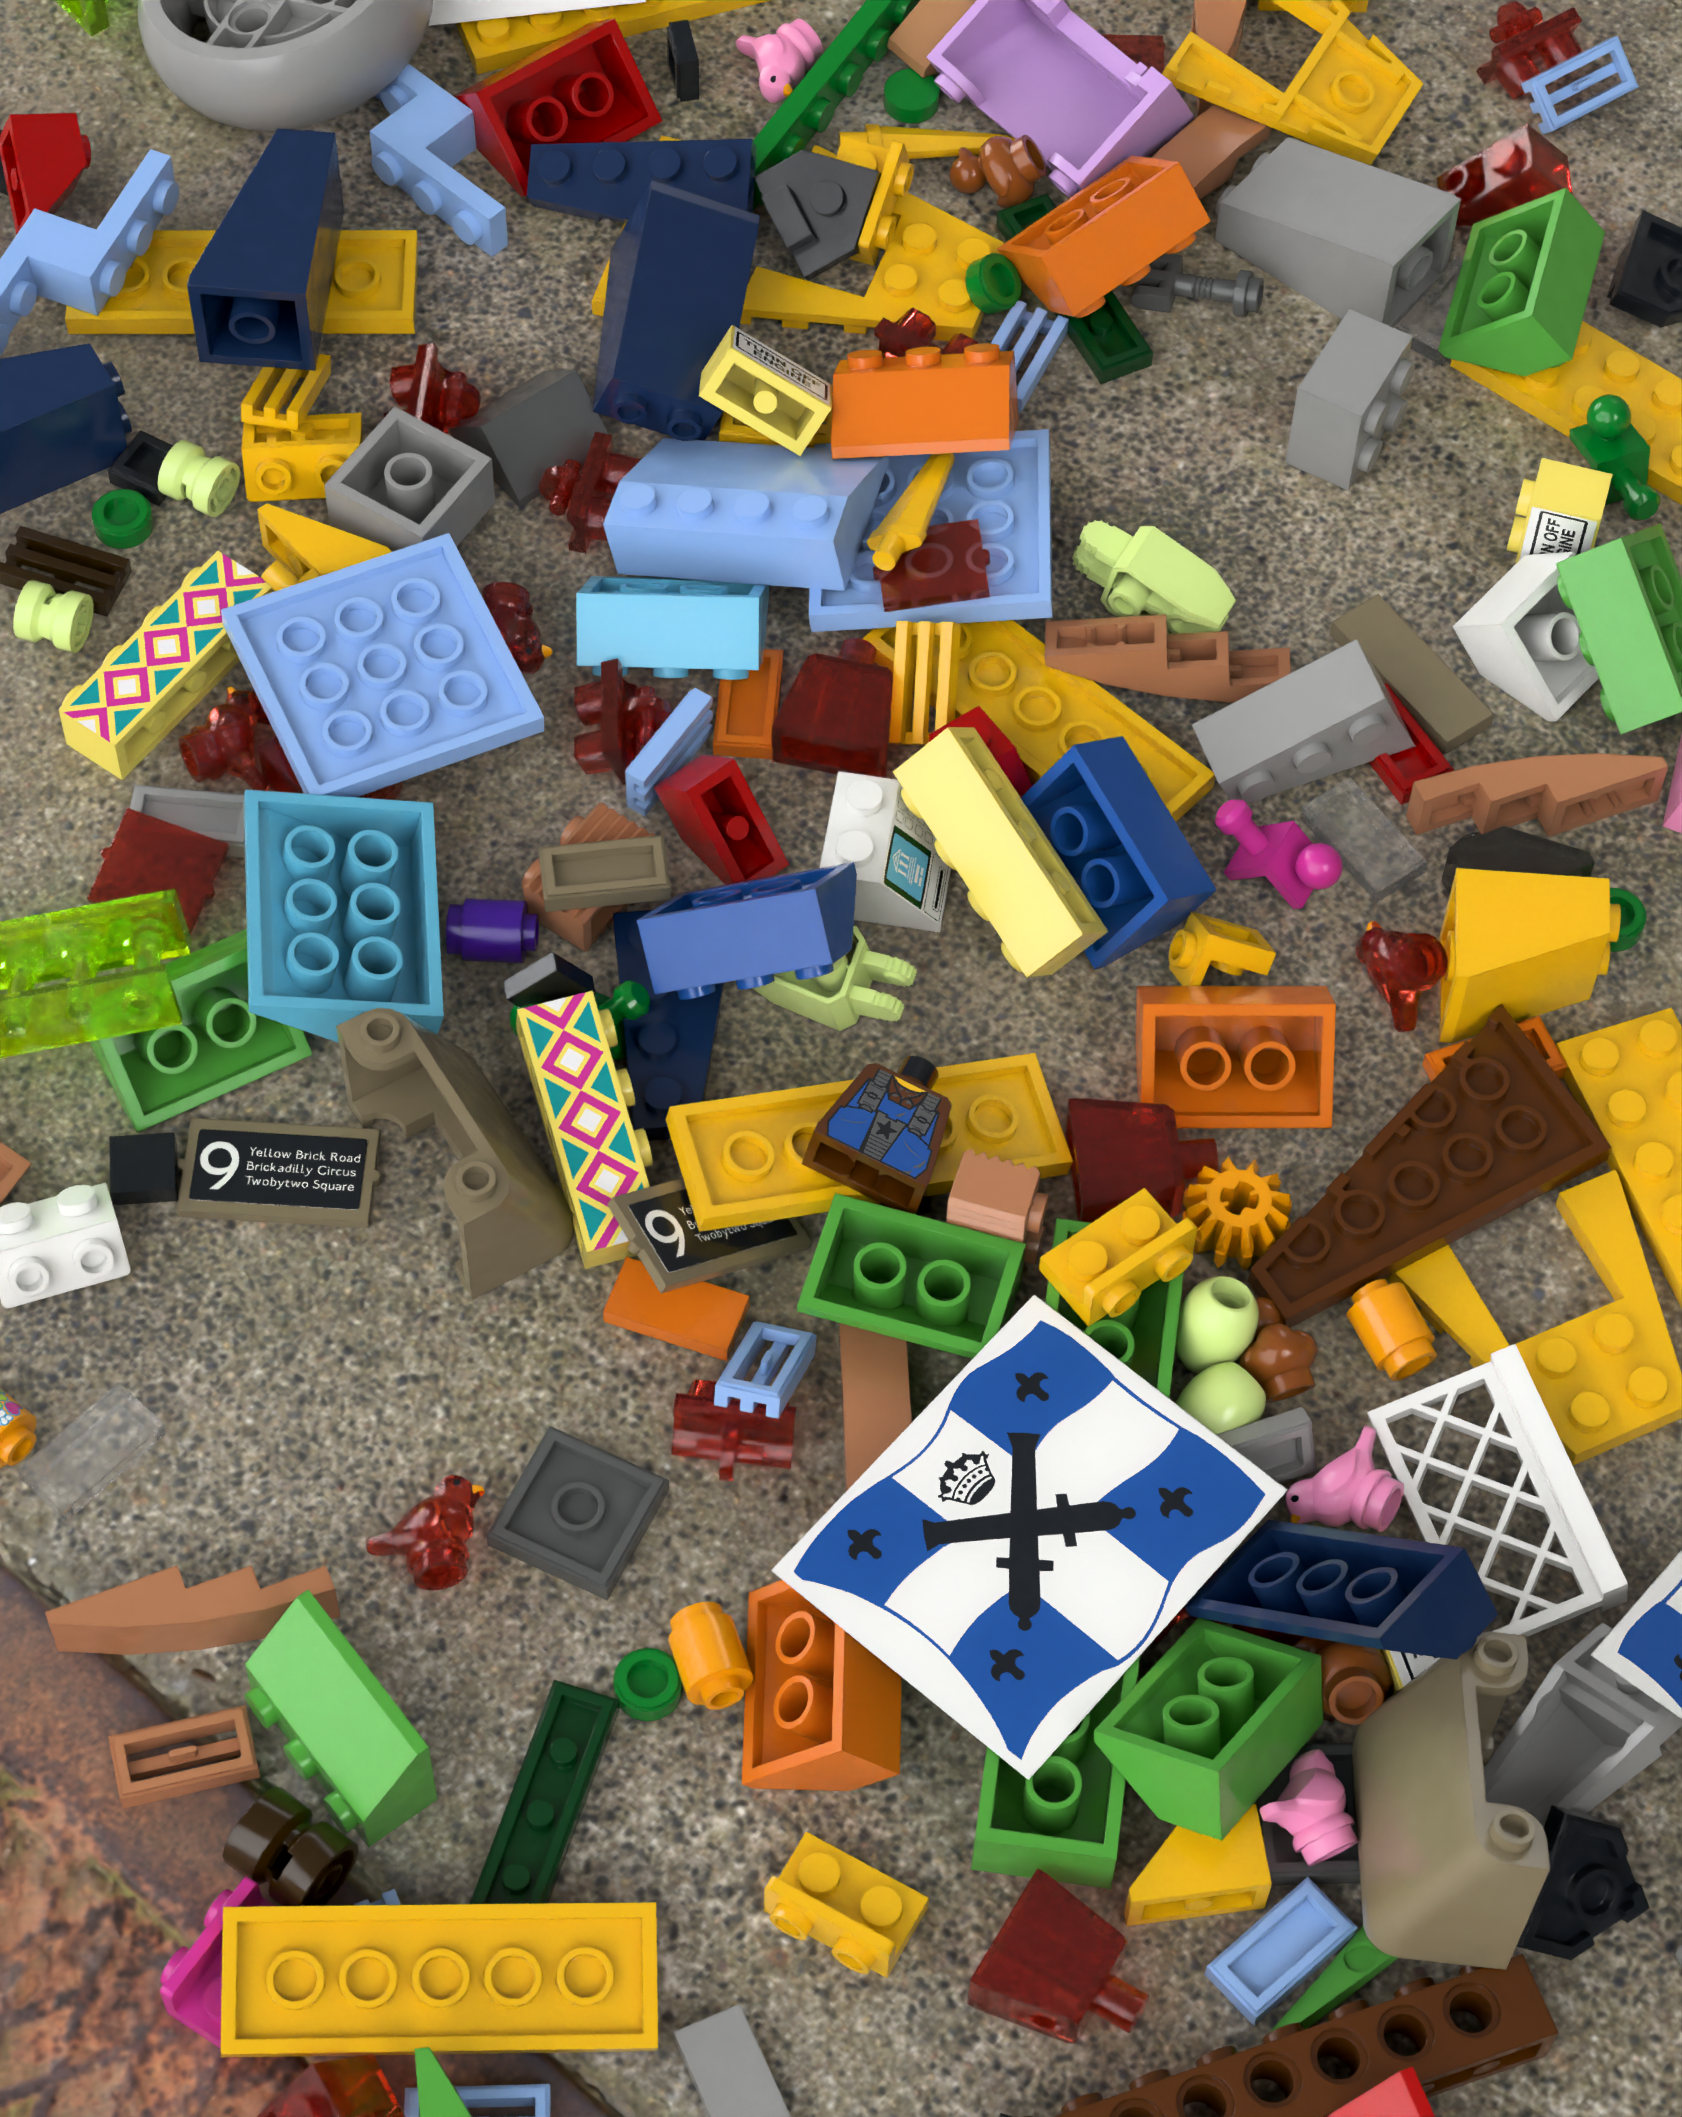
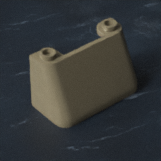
M376 1008L366 1011L336 1026L348 1105L361 1126L367 1128L375 1123L374 1119H387L399 1124L406 1138H409L436 1125L459 1160L450 1167L445 1175L443 1191L447 1205L458 1221L462 1258L455 1262L456 1275L472 1300L558 1256L568 1248L573 1239L574 1230L573 1213L570 1211L566 1198L475 1059L468 1052L404 1014L388 1008Z
M1482 1632L1477 1637L1473 1647L1461 1654L1457 1660L1440 1658L1385 1700L1381 1706L1358 1726L1352 1746L1357 1839L1359 1841L1358 1856L1363 1926L1366 1936L1372 1944L1387 1955L1403 1959L1506 1970L1549 1873L1550 1863L1547 1837L1543 1826L1535 1816L1519 1807L1489 1803L1486 1800L1483 1765H1487L1494 1751L1492 1732L1507 1696L1519 1690L1528 1674L1529 1659L1527 1640L1524 1635Z

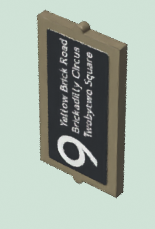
M191 1118L185 1158L180 1159L177 1163L179 1173L182 1175L177 1205L178 1217L369 1228L374 1187H378L381 1184L380 1172L376 1170L381 1137L380 1129Z
M683 1178L615 1196L607 1204L630 1242L628 1250L632 1254L639 1256L660 1293L807 1250L812 1244L796 1217L699 1232Z

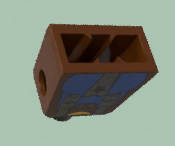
M919 1056L905 1057L897 1073L877 1063L867 1064L816 1125L802 1165L890 1208L916 1214L931 1180L952 1103L947 1097L932 1090L939 1076L936 1067L930 1061Z

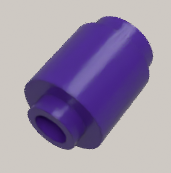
M466 898L464 904L449 905L446 922V948L448 954H460L463 961L524 963L527 951H537L539 943V915L528 913L527 901Z

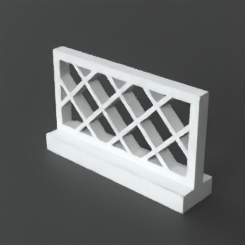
M1516 1344L1491 1353V1361L1378 1407L1367 1412L1372 1427L1376 1430V1437L1395 1479L1404 1484L1403 1496L1423 1541L1448 1545L1455 1528L1490 1541L1478 1575L1486 1590L1518 1602L1510 1624L1492 1632L1528 1637L1598 1607L1603 1612L1627 1602L1628 1583ZM1483 1384L1485 1385L1494 1404L1485 1428L1450 1415L1459 1394ZM1445 1401L1441 1412L1430 1408L1432 1405ZM1411 1414L1436 1423L1423 1454L1396 1444L1388 1424ZM1499 1419H1501L1509 1437L1494 1432ZM1445 1427L1480 1439L1468 1471L1433 1458ZM1489 1443L1517 1453L1522 1466L1513 1488L1477 1474ZM1404 1460L1418 1465L1413 1479ZM1427 1469L1463 1482L1451 1513L1422 1502L1418 1491ZM1527 1477L1536 1496L1522 1491ZM1472 1486L1508 1499L1496 1530L1460 1517ZM1517 1503L1545 1514L1550 1526L1541 1548L1504 1534ZM1431 1519L1445 1524L1440 1539ZM1555 1537L1564 1557L1550 1552ZM1499 1546L1536 1559L1523 1591L1487 1578ZM1545 1563L1571 1572L1582 1593L1559 1604L1532 1595ZM1527 1606L1540 1610L1538 1613L1523 1618Z

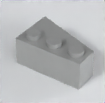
M1357 639L1192 724L1221 788L1230 800L1242 799L1246 803L1256 802L1270 795L1374 761L1381 754L1387 753L1392 755L1415 747L1387 687Z

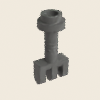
M1165 253L1149 264L1151 271L1144 278L1136 282L1137 286L1134 288L1131 297L1132 304L1137 308L1166 313L1171 312L1175 296L1212 299L1213 301L1232 303L1233 314L1246 317L1248 312L1258 313L1260 310L1264 280L1263 278L1254 277L1253 272L1248 270H1240L1236 281L1221 278L1213 279L1212 277L1208 279L1206 276L1197 277L1196 275L1184 274L1183 256Z

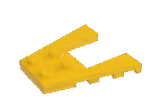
M1271 0L1322 34V37L1284 93L1191 31L1162 72V75L1170 80L1175 88L1322 149L1368 165L1373 163L1424 84L1374 34L1368 40L1347 19L1351 11L1340 0H1333L1332 2L1329 0Z
M814 145L811 151L836 158V154L817 145ZM910 193L905 198L898 196L891 215L897 218L894 237L888 250L885 251L864 297L756 266L747 285L740 324L751 325L753 317L782 320V327L808 329L810 322L844 325V333L866 334L869 327L898 329V337L972 343L985 313L978 309L969 297L965 282L966 271L973 261L991 253L999 254L997 248L1003 245L1004 242Z
M1616 1170L1560 1192L1555 1204L1615 1301L1516 1343L1572 1466L1682 1418V1373ZM1449 1244L1386 1277L1390 1283L1401 1282L1404 1284L1410 1296L1422 1307L1421 1315L1440 1334L1446 1331L1471 1356L1469 1363L1474 1368L1490 1362L1491 1353L1510 1346Z

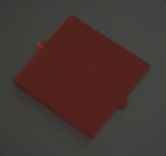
M978 519L928 526L927 536L922 545L902 553L892 570L884 571L876 566L873 567L874 580L881 583L884 612L990 597L985 567L990 564V553L982 548Z
M127 808L110 847H105L101 851L104 861L87 900L91 904L189 939L206 900L212 899L215 896L213 884L229 850V846L225 842Z

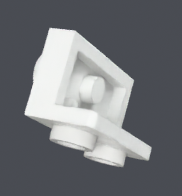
M106 1182L94 1186L76 1185L66 1188L55 1197L29 1204L16 1202L0 1207V1300L4 1308L16 1307L123 1277L131 1271Z

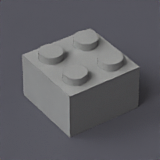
M1349 309L1297 389L1285 463L1346 490L1350 489L1360 471L1369 473L1374 467L1382 449L1383 441L1380 439L1386 430L1394 433L1398 429L1407 409L1408 401L1402 399L1401 396L1407 389L1415 370V363L1409 361L1413 336Z
M395 406L324 485L330 526L387 546L392 552L447 533L450 534L457 547L495 503L491 457Z

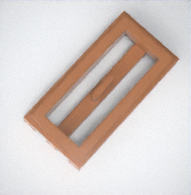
M246 1705L108 1736L119 1798L123 1809L260 1778ZM234 1730L237 1732V1738L197 1747L195 1745L171 1750L167 1754L132 1762L127 1761V1755ZM241 1755V1758L232 1759L189 1770L175 1772L141 1781L131 1782V1780L140 1779L148 1776H153L161 1773L175 1771L183 1768H188L196 1765H201Z

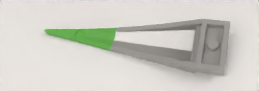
M1602 1622L1554 1664L1521 1716L1484 1767L1487 1802L1522 1808L1535 1816L1544 1827L1552 1805L1586 1814L1662 1756L1660 1745L1682 1727V1719L1591 1656V1653L1610 1633L1611 1627ZM1362 1926L1271 2031L1292 2023H1301L1303 2029H1307L1392 1964L1398 1957L1387 1955L1376 1948L1366 1936L1364 1926Z

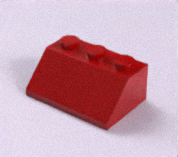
M615 18L588 23L454 95L456 99L469 107L474 113L476 149L521 197L527 196L531 144L626 142L662 122L661 116Z

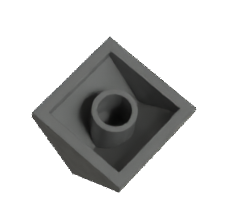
M577 370L543 371L450 426V434L453 438L492 458L494 481L519 508L613 451V442L599 414L592 412L593 402Z

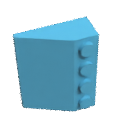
M245 789L244 832L249 1012L338 1043L337 1025L376 1008H388L400 1012L438 1034L444 1012L433 803Z

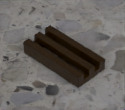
M20 526L15 534L17 543L8 546L5 552L7 560L5 563L0 562V584L22 590L28 581L36 580L50 584L56 594H65L71 590L89 594L94 604L93 613L107 617L132 572L130 560ZM25 565L54 574V578L23 569L21 566ZM78 581L104 589L105 591L104 593L75 585V583Z

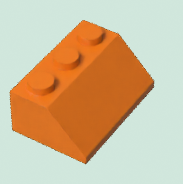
M1131 155L998 247L997 251L1013 263L1020 279L1051 312L1081 318L1102 307L1106 302L1104 296L1120 284L1121 286H1127L1144 278L1151 271L1149 264L1163 254H1174L1191 245L1197 238L1195 232L1211 222L1180 162Z
M984 343L967 346L964 348V353L941 355V349L938 347H917L907 350L905 357L883 358L882 352L879 350H859L847 354V360H839L833 373L832 459L1010 450L1019 421L1014 351H1000L999 345Z
M1137 986L1135 1050L1140 1128H1332L1336 1003L1327 986Z
M783 1580L749 1592L746 1657L753 1674V1681L745 1690L742 1785L751 1789L852 1791L900 1775L902 1677Z

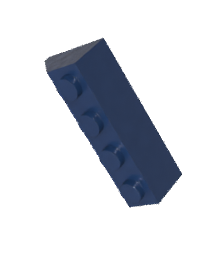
M1269 1519L1184 1606L1191 1617L1382 1650L1455 1660L1473 1647L1477 1637L1498 1615L1464 1547Z

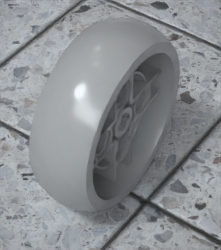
M138 0V25L144 50L150 64L166 87L187 106L205 117L231 127L255 131H276L277 128L296 129L333 119L367 102L392 83L412 60L422 42L430 22L433 0ZM201 16L206 17L207 26L212 35L207 43L191 37Z

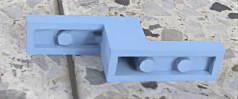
M408 64L392 83L375 95L376 98L382 101L390 116L369 131L372 167L376 175L389 186L395 184L409 194L425 214L437 215L453 228L456 235L468 245L475 244L493 257L508 245L506 208L452 168L476 149L474 113L461 101Z
M150 149L97 230L38 209L32 211L0 259V356L7 346L9 334L21 316L25 317L31 312L37 295L96 316L99 315L110 296L115 297L118 295L123 287L126 272L137 255L142 256L146 253L152 240L153 231L163 216L170 215L177 204L179 185L175 182L171 156Z

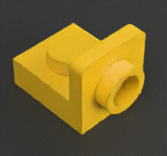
M1191 911L1184 929L1177 931L1170 944L1168 956L1169 969L1182 986H1201L1209 964L1231 975L1241 976L1244 970H1249L1267 976L1276 952L1256 929Z

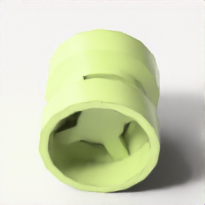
M180 440L169 450L162 462L158 475V489L162 494L177 501L188 498L192 501L193 507L197 511L210 517H218L230 505L236 494L240 480V469L236 463L222 456L206 457L205 450L201 446L188 440Z
M30 580L23 587L17 600L13 618L14 634L19 639L34 643L46 638L52 641L57 649L71 653L79 652L88 637L92 624L94 607L92 597L89 594L74 590L68 591L65 594H56L50 584Z

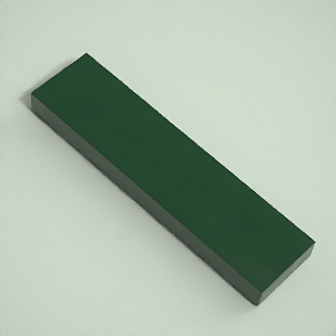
M1044 194L998 211L996 225L1006 241H1009L1055 209L1056 206L1049 195ZM1113 291L1104 296L1106 302L1102 307L1087 316L1076 318L1075 316L1054 313L1056 317L1060 315L1069 319L1067 334L1100 384L1152 366L1153 351Z
M557 1680L553 1681L470 1904L549 1903L619 1713V1699Z

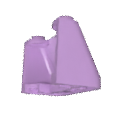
M976 0L926 57L939 73L934 83L950 99L959 104L965 97L1015 140L1023 135L1031 137L1040 149L1046 166L1052 170L1048 176L1049 180L1069 198L1131 155L1151 156L1195 119L1170 80L1153 66L1148 69L1141 62L1136 64L1072 12L1064 0Z

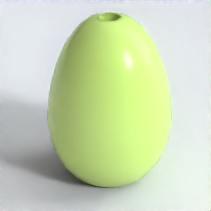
M1216 1276L1201 1281L1187 1294L1179 1310L1176 1350L1182 1364L1188 1370L1199 1374L1214 1364L1235 1362L1244 1353L1254 1339L1259 1321L1258 1304L1252 1291L1237 1279L1227 1276Z
M1223 1362L1209 1366L1192 1378L1175 1403L1213 1433L1219 1434L1261 1420L1265 1410L1266 1395L1260 1384L1244 1368L1234 1362Z

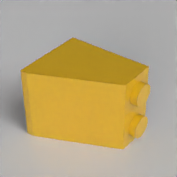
M1456 868L1440 932L1439 1042L1454 1043L1476 1036L1486 1025L1488 1017L1501 1004L1517 1023L1589 1000L1597 975H1607L1610 961V942H1617L1620 931V905L1610 904L1609 878Z

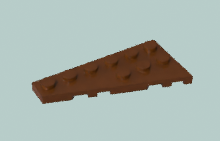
M1501 1004L1488 1017L1486 1025L1470 1042L1466 1041L1452 1055L1451 1062L1430 1084H1425L1364 1148L1363 1155L1345 1174L1341 1172L1327 1187L1326 1194L1304 1217H1299L1250 1268L1248 1282L1259 1297H1267L1274 1303L1280 1313L1283 1325L1291 1328L1352 1296L1366 1284L1392 1275L1607 1161L1612 1147Z

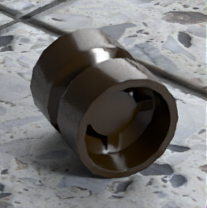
M274 1787L254 1801L242 1815L225 1844L222 1856L224 1862L243 1877L247 1876L259 1885L269 1882V1895L281 1906H325L349 1876L356 1862L359 1850L355 1842L328 1822L321 1821L313 1825V1815L310 1808L282 1787Z

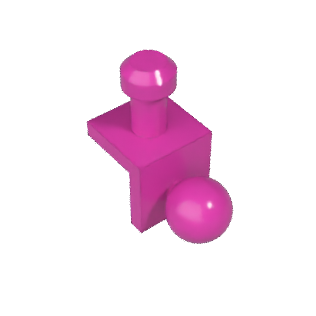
M1242 799L1229 800L1218 809L1215 818L1216 826L1224 835H1233L1240 843L1223 872L1230 881L1266 876L1293 909L1303 908L1313 889L1322 890L1329 888L1339 880L1343 870V862L1338 851L1328 844H1313L1295 821L1257 826L1251 819L1253 815L1252 809Z

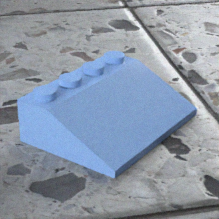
M663 438L619 481L605 517L603 526L617 573L845 591L889 463L888 456L832 459L831 449L806 447L802 455L799 456L781 445L704 440L681 441L674 438Z

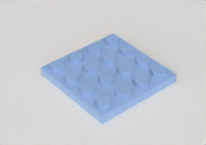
M1049 429L1015 431L1010 450L953 453L955 461L926 531L927 536L920 547L902 553L892 570L884 571L873 563L872 557L875 551L868 547L867 540L932 454L888 456L889 463L846 590L809 588L811 632L896 627V621L919 623V621L973 623L1053 618L1051 446ZM831 443L814 444V448L831 449Z
M449 533L221 610L223 626L304 794L359 797L544 732V716Z

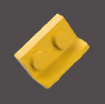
M843 136L835 159L881 173L859 238V251L848 258L875 266L880 249L888 250L894 237L897 218L891 215L898 196L905 198L909 192L914 175V164L909 163L906 147L902 142L893 140L889 149Z
M361 412L307 415L299 430L296 431L244 422L241 450L247 500L250 502L326 498L324 485L363 442Z
M1143 1188L1041 1256L1039 1270L1089 1327L1107 1314L1113 1318L1126 1312L1139 1299L1141 1291L1157 1280L1161 1279L1163 1282H1168L1184 1272L1193 1260L1198 1227L1190 1218H1185L1176 1224L1151 1194Z
M805 1832L779 1877L772 1876L764 1888V1912L770 1914V1921L779 1930L799 1940H805L807 1936H810L832 1948V1955L847 1968L861 1974H868L871 1969L885 1978H888L927 1911L929 1897L808 1832Z

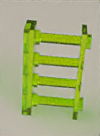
M164 890L0 921V990L8 989L7 994L0 995V1058L181 1025L183 1017L166 964L160 965V960L190 955L192 940L176 890ZM133 965V970L97 977L100 971ZM71 977L70 982L35 988L37 983Z

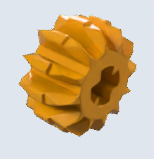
M1229 1156L1222 1162L1220 1173L1204 1165L1202 1171L1198 1173L1197 1183L1189 1184V1188H1186L1182 1204L1185 1206L1186 1211L1183 1212L1181 1221L1185 1218H1190L1198 1227L1194 1246L1195 1254L1209 1250L1215 1251L1214 1262L1217 1269L1227 1261V1257L1236 1258L1239 1265L1245 1271L1251 1266L1253 1255L1261 1258L1291 1226L1287 1217L1290 1215L1292 1208L1290 1194L1279 1192L1281 1181L1279 1180L1278 1173L1264 1177L1258 1176L1259 1166L1256 1159L1246 1166V1170L1237 1169Z

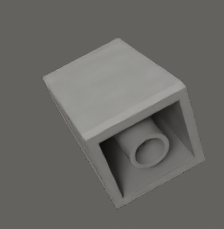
M1287 137L1272 153L1264 152L1256 160L1250 174L1237 186L1234 184L1228 186L1221 194L1215 207V213L1218 215L1215 241L1340 319H1343L1347 311L1351 309L1394 328L1446 276L1461 199L1452 193Z

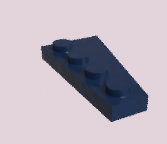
M752 139L531 144L527 198L534 207L601 221L605 218L627 223L649 183L653 180L752 213L755 183L753 177H755L757 148Z
M652 910L613 913V928L619 985L627 980H633L641 984L647 990L650 997L649 1011L637 1020L626 1018L623 1020L627 1071L635 1097V1106H631L633 1130L644 1128L648 1141L671 1139L666 1123L670 1106L705 1101L724 983L715 984V992L692 999L680 1000L677 991L654 994L637 924L638 919Z

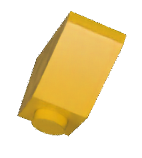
M1256 1804L1249 1808L1222 1841L1176 1826L1130 1886L1124 1910L1126 1926L1265 1909L1272 1882Z

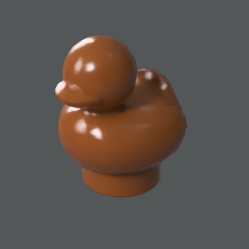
M1023 135L1014 141L1007 137L995 136L983 143L979 156L973 155L969 149L961 147L959 149V157L952 163L949 178L956 190L967 194L978 192L988 181L993 191L998 195L996 204L1000 207L1009 208L1025 202L1031 197L1035 188V181L1047 174V166L1040 149L1028 135Z
M1255 1298L1259 1309V1321L1253 1339L1255 1342L1250 1344L1241 1355L1239 1365L1263 1388L1266 1395V1403L1289 1399L1313 1389L1316 1384L1310 1368L1317 1356V1343L1315 1339L1304 1331H1293L1288 1326L1283 1325L1278 1309L1269 1298Z
M1303 1636L1293 1645V1647L1321 1655L1323 1713L1336 1718L1342 1723L1357 1725L1362 1724L1369 1715L1383 1704L1390 1690L1391 1674L1389 1666L1380 1650Z

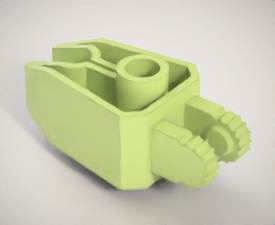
M1094 520L1093 522H1088L1087 526L1084 525L1079 538L1081 543L1079 546H1076L1072 557L1074 560L1073 565L1076 566V570H1079L1081 574H1086L1088 579L1105 588L1100 600L1109 613L1118 617L1166 614L1168 634L1221 631L1229 618L1228 613L1236 600L1216 569L1155 526H1140L1133 537L1116 526H1109L1108 522L1104 523L1102 520Z
M853 926L852 950L833 963V972L802 980L796 978L795 970L774 974L775 981L752 988L778 1006L835 1030L842 1031L856 1024L860 1015L891 1022L900 1020L904 1009L902 1001L890 994L872 990L870 986L872 981L875 980L887 984L910 987V985H913L917 969L903 959L892 958L889 955L870 951L858 927Z

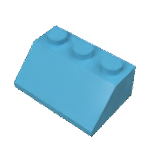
M591 576L576 593L577 666H592L593 675L604 677L625 676L629 674V667L652 668V675L660 678L689 676V669H713V677L717 679L737 680L749 678V670H759L763 663L769 585L678 578Z

